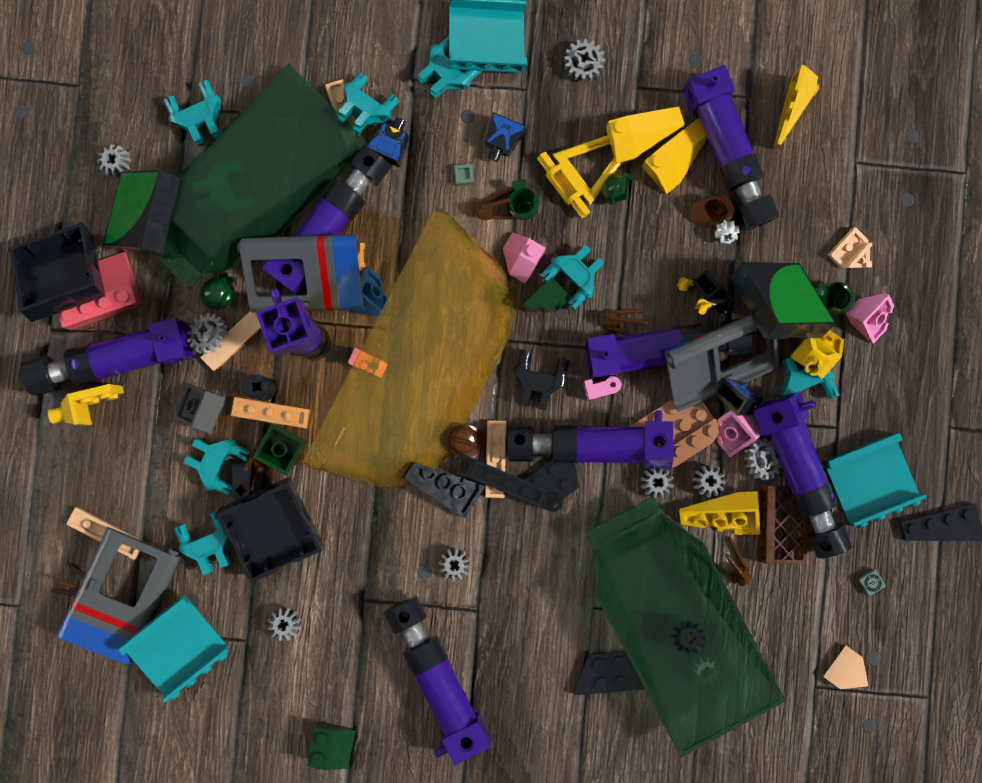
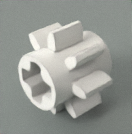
M724 220L720 225H716L715 237L720 238V243L730 244L735 239H738L737 234L740 233L739 226H735L734 221L726 222Z

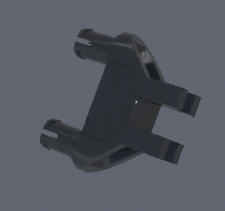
M521 349L518 365L513 369L524 389L520 405L528 406L531 392L542 394L538 409L547 410L550 395L568 383L566 374L570 360L565 359L562 367L563 358H558L555 374H543L529 369L533 352L528 351L525 358L526 350Z

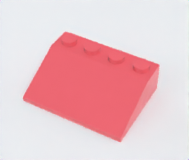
M126 252L98 261L105 297L58 313L62 328L73 330L143 306Z

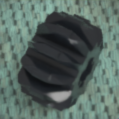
M688 620L687 627L684 622H680L682 629L674 628L679 633L678 635L672 634V638L678 639L673 644L674 646L681 644L679 647L680 652H683L686 648V654L690 655L691 648L694 653H698L697 645L700 648H704V645L699 642L700 640L706 641V637L700 636L705 631L704 629L697 631L698 623H695L692 627V621ZM688 632H690V635L694 636L693 640L690 639V643H688V640L684 639V636L688 635Z

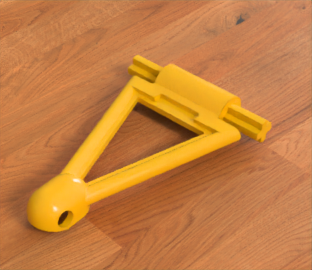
M608 135L552 154L559 164L557 166L546 152L541 153L537 157V160L547 172L545 176L568 206L572 205L581 219L585 218L590 213V210L580 197L583 196L587 203L591 205L601 192L604 181L608 176L615 173L621 163L616 164L615 158H613L590 189L568 158L610 145Z

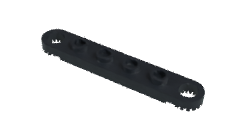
M466 455L458 456L454 461V469L457 473L550 512H556L562 507L563 501L561 496L551 490ZM461 459L469 462L467 470L459 469L458 462ZM552 496L556 497L559 501L558 505L554 508L549 507L547 504L548 498Z

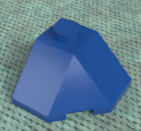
M366 266L360 272L365 310L353 311L359 314L384 317L389 306L388 297L383 295L381 278Z

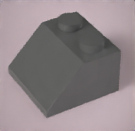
M188 383L174 419L191 428L211 434L217 424L218 415L224 406L225 397Z

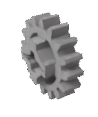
M587 39L584 40V43L577 40L576 46L571 43L570 50H566L565 54L567 56L564 57V62L567 63L565 64V70L570 69L568 75L574 74V80L581 77L582 82L587 77L589 81H592L593 75L598 77L599 71L603 70L604 66L602 65L605 63V59L602 58L604 51L599 52L600 45L595 47L594 41L589 44Z
M207 313L206 317L200 315V320L195 319V325L189 326L192 331L187 332V335L190 336L187 341L191 344L190 347L200 354L203 352L207 355L209 350L214 353L216 347L221 348V342H226L223 337L228 335V332L225 331L228 326L216 314L211 315Z
M760 438L748 445L750 449L745 450L748 457H744V460L748 461L745 467H750L749 474H755L754 478H760L761 480L775 478L774 475L780 474L778 469L782 468L771 439Z

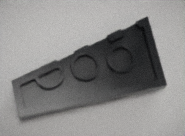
M413 461L401 477L464 519L485 488L482 484Z
M976 503L899 521L902 537L905 541H982V526Z

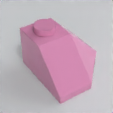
M512 232L503 247L509 275L526 284L545 253L546 248L530 238Z
M879 294L858 299L853 307L846 312V315L851 325L874 344L886 331L888 326L886 319L888 313H892L894 304L889 294Z
M730 410L718 419L719 435L717 443L729 457L755 442L762 434L757 419L752 414L737 416Z

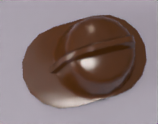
M714 194L695 202L690 207V219L700 227H711L723 223L724 220L726 222L729 221L734 214L731 198L728 199L723 194Z
M463 423L450 425L443 437L444 445L449 451L469 457H475L482 453L487 441L486 435L481 429Z

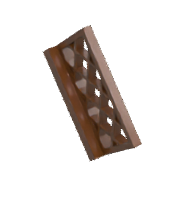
M760 485L758 562L765 564H807L808 517H801L797 522L791 516L797 510L796 506L789 512L783 507V504L788 499L795 505L791 491H787L790 490L789 486ZM776 490H782L786 495L780 502L776 499ZM779 508L786 514L780 521L775 517V512ZM788 518L794 523V526L789 531L782 525ZM780 527L785 535L778 541L775 537V531ZM798 528L801 531V537L796 541L791 534ZM787 538L794 543L788 551L782 545ZM780 547L785 554L780 559H774V551ZM796 548L801 551V559H794L791 555Z

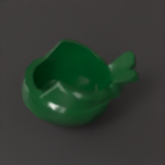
M636 172L630 174L622 173L621 175L613 173L608 176L602 186V196L606 203L614 205L616 202L626 200L628 181L636 178Z
M521 179L520 182L512 181L515 191L508 196L510 202L507 203V209L518 220H528L534 217L540 205L537 194L525 187V179Z
M225 272L222 274V277L207 280L201 287L200 292L203 304L214 310L226 308L234 299V290L231 284L235 283L236 279L233 276L229 277L228 273Z
M823 281L818 282L819 288H816V291L831 314H843L853 307L855 294L848 284L835 282L826 286Z

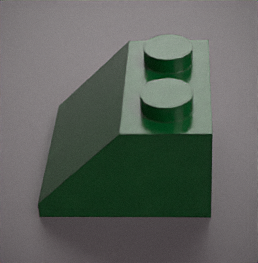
M551 278L523 304L522 309L525 312H553L555 309L559 311L566 304L568 294Z
M271 423L253 458L288 476L300 460L309 441L278 424Z
M318 721L314 729L307 767L321 770L348 769L356 729Z

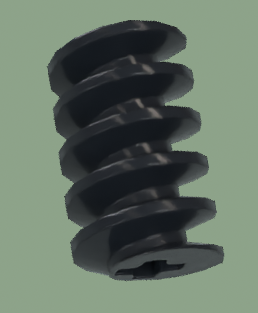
M255 374L250 376L244 385L245 393L253 399L267 401L276 393V385L273 380L263 375Z

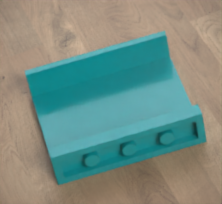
M450 0L449 69L524 73L527 66V57H524V11L526 1Z
M892 433L823 461L849 526L856 528L868 525V521L873 519L874 521L886 518L885 515L888 513H899L903 511V507L908 505L910 507L921 504V500L927 498L925 494H919L898 444V442L903 440L900 433Z
M184 594L123 642L118 650L123 656L127 653L163 694L162 701L165 703L169 699L172 701L177 698L181 693L180 690L185 686L189 688L196 682L195 678L200 674L205 675L212 669L211 665L216 661L221 662L228 656L229 646Z

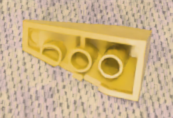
M801 65L791 77L772 148L774 150L782 144L812 97L816 96L818 92V76L805 65Z
M673 107L634 114L608 121L606 131L616 164L637 158L656 143L683 127L685 124L680 108Z
M700 118L696 119L659 148L642 165V168L666 195L681 183L707 140Z
M758 491L737 492L679 509L681 525L698 528L709 526L721 532L726 529L734 531V534L737 535L760 534Z

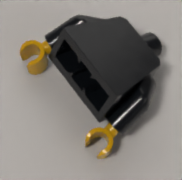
M707 270L702 272L697 278H692V280L684 277L679 279L677 285L679 290L687 291L690 285L692 288H697L706 299H699L695 306V309H699V314H705L708 308L716 309L720 314L724 312L729 313L733 310L735 300Z

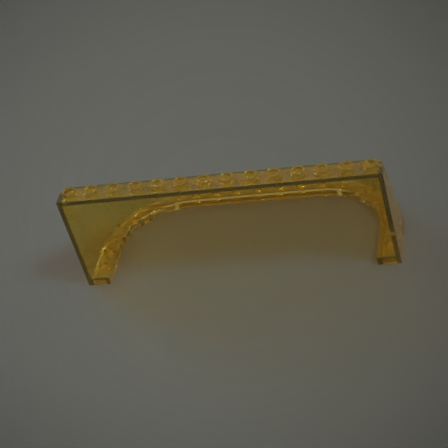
M435 207L302 463L314 469L368 486L398 487L410 484L401 477L412 461L436 469L450 454L451 451L444 445V433L452 424H466L509 340L514 323L515 304L510 282L502 267L446 211Z

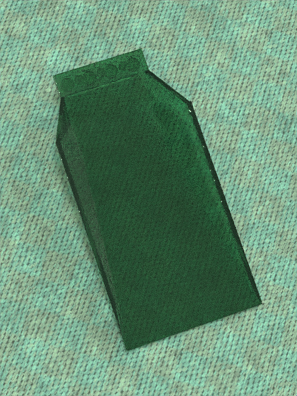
M288 63L176 176L181 179L170 217L163 254L154 255L188 289H191L204 275L241 267V254L237 251V244L241 238L278 237L349 166V162L362 145L367 146L369 142L361 134L358 135L352 131L353 126L347 120L344 124L338 121V111Z
M654 496L584 532L593 548L597 599L680 758L786 702L705 544L665 516ZM688 620L692 621V627L695 623H698L697 631L704 629L705 632L700 634V636L706 637V641L700 640L699 642L704 645V648H700L697 645L698 653H694L691 648L690 655L686 654V648L683 652H680L679 647L681 644L674 646L673 643L678 639L672 638V634L678 635L679 633L674 628L678 627L681 630L680 622H684L687 627ZM688 632V635H685L684 639L688 640V643H690V639L693 640L694 636L690 635V632Z

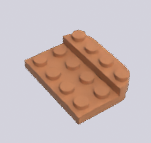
M671 399L656 409L662 411V421H673L672 468L712 444L719 434L718 422L716 418H713L704 402L677 412ZM656 410L631 426L645 427V421H654V412ZM655 444L657 447L662 446L661 444Z

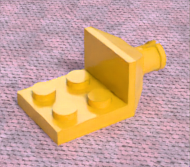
M830 330L822 338H805L791 354L790 358L805 367L807 373L811 371V376L817 375L823 379L841 359L844 339Z
M107 384L67 394L61 402V407L48 410L49 420L52 424L65 421L73 425H92L88 405L100 403L99 400L117 399L118 395L124 394L123 386Z

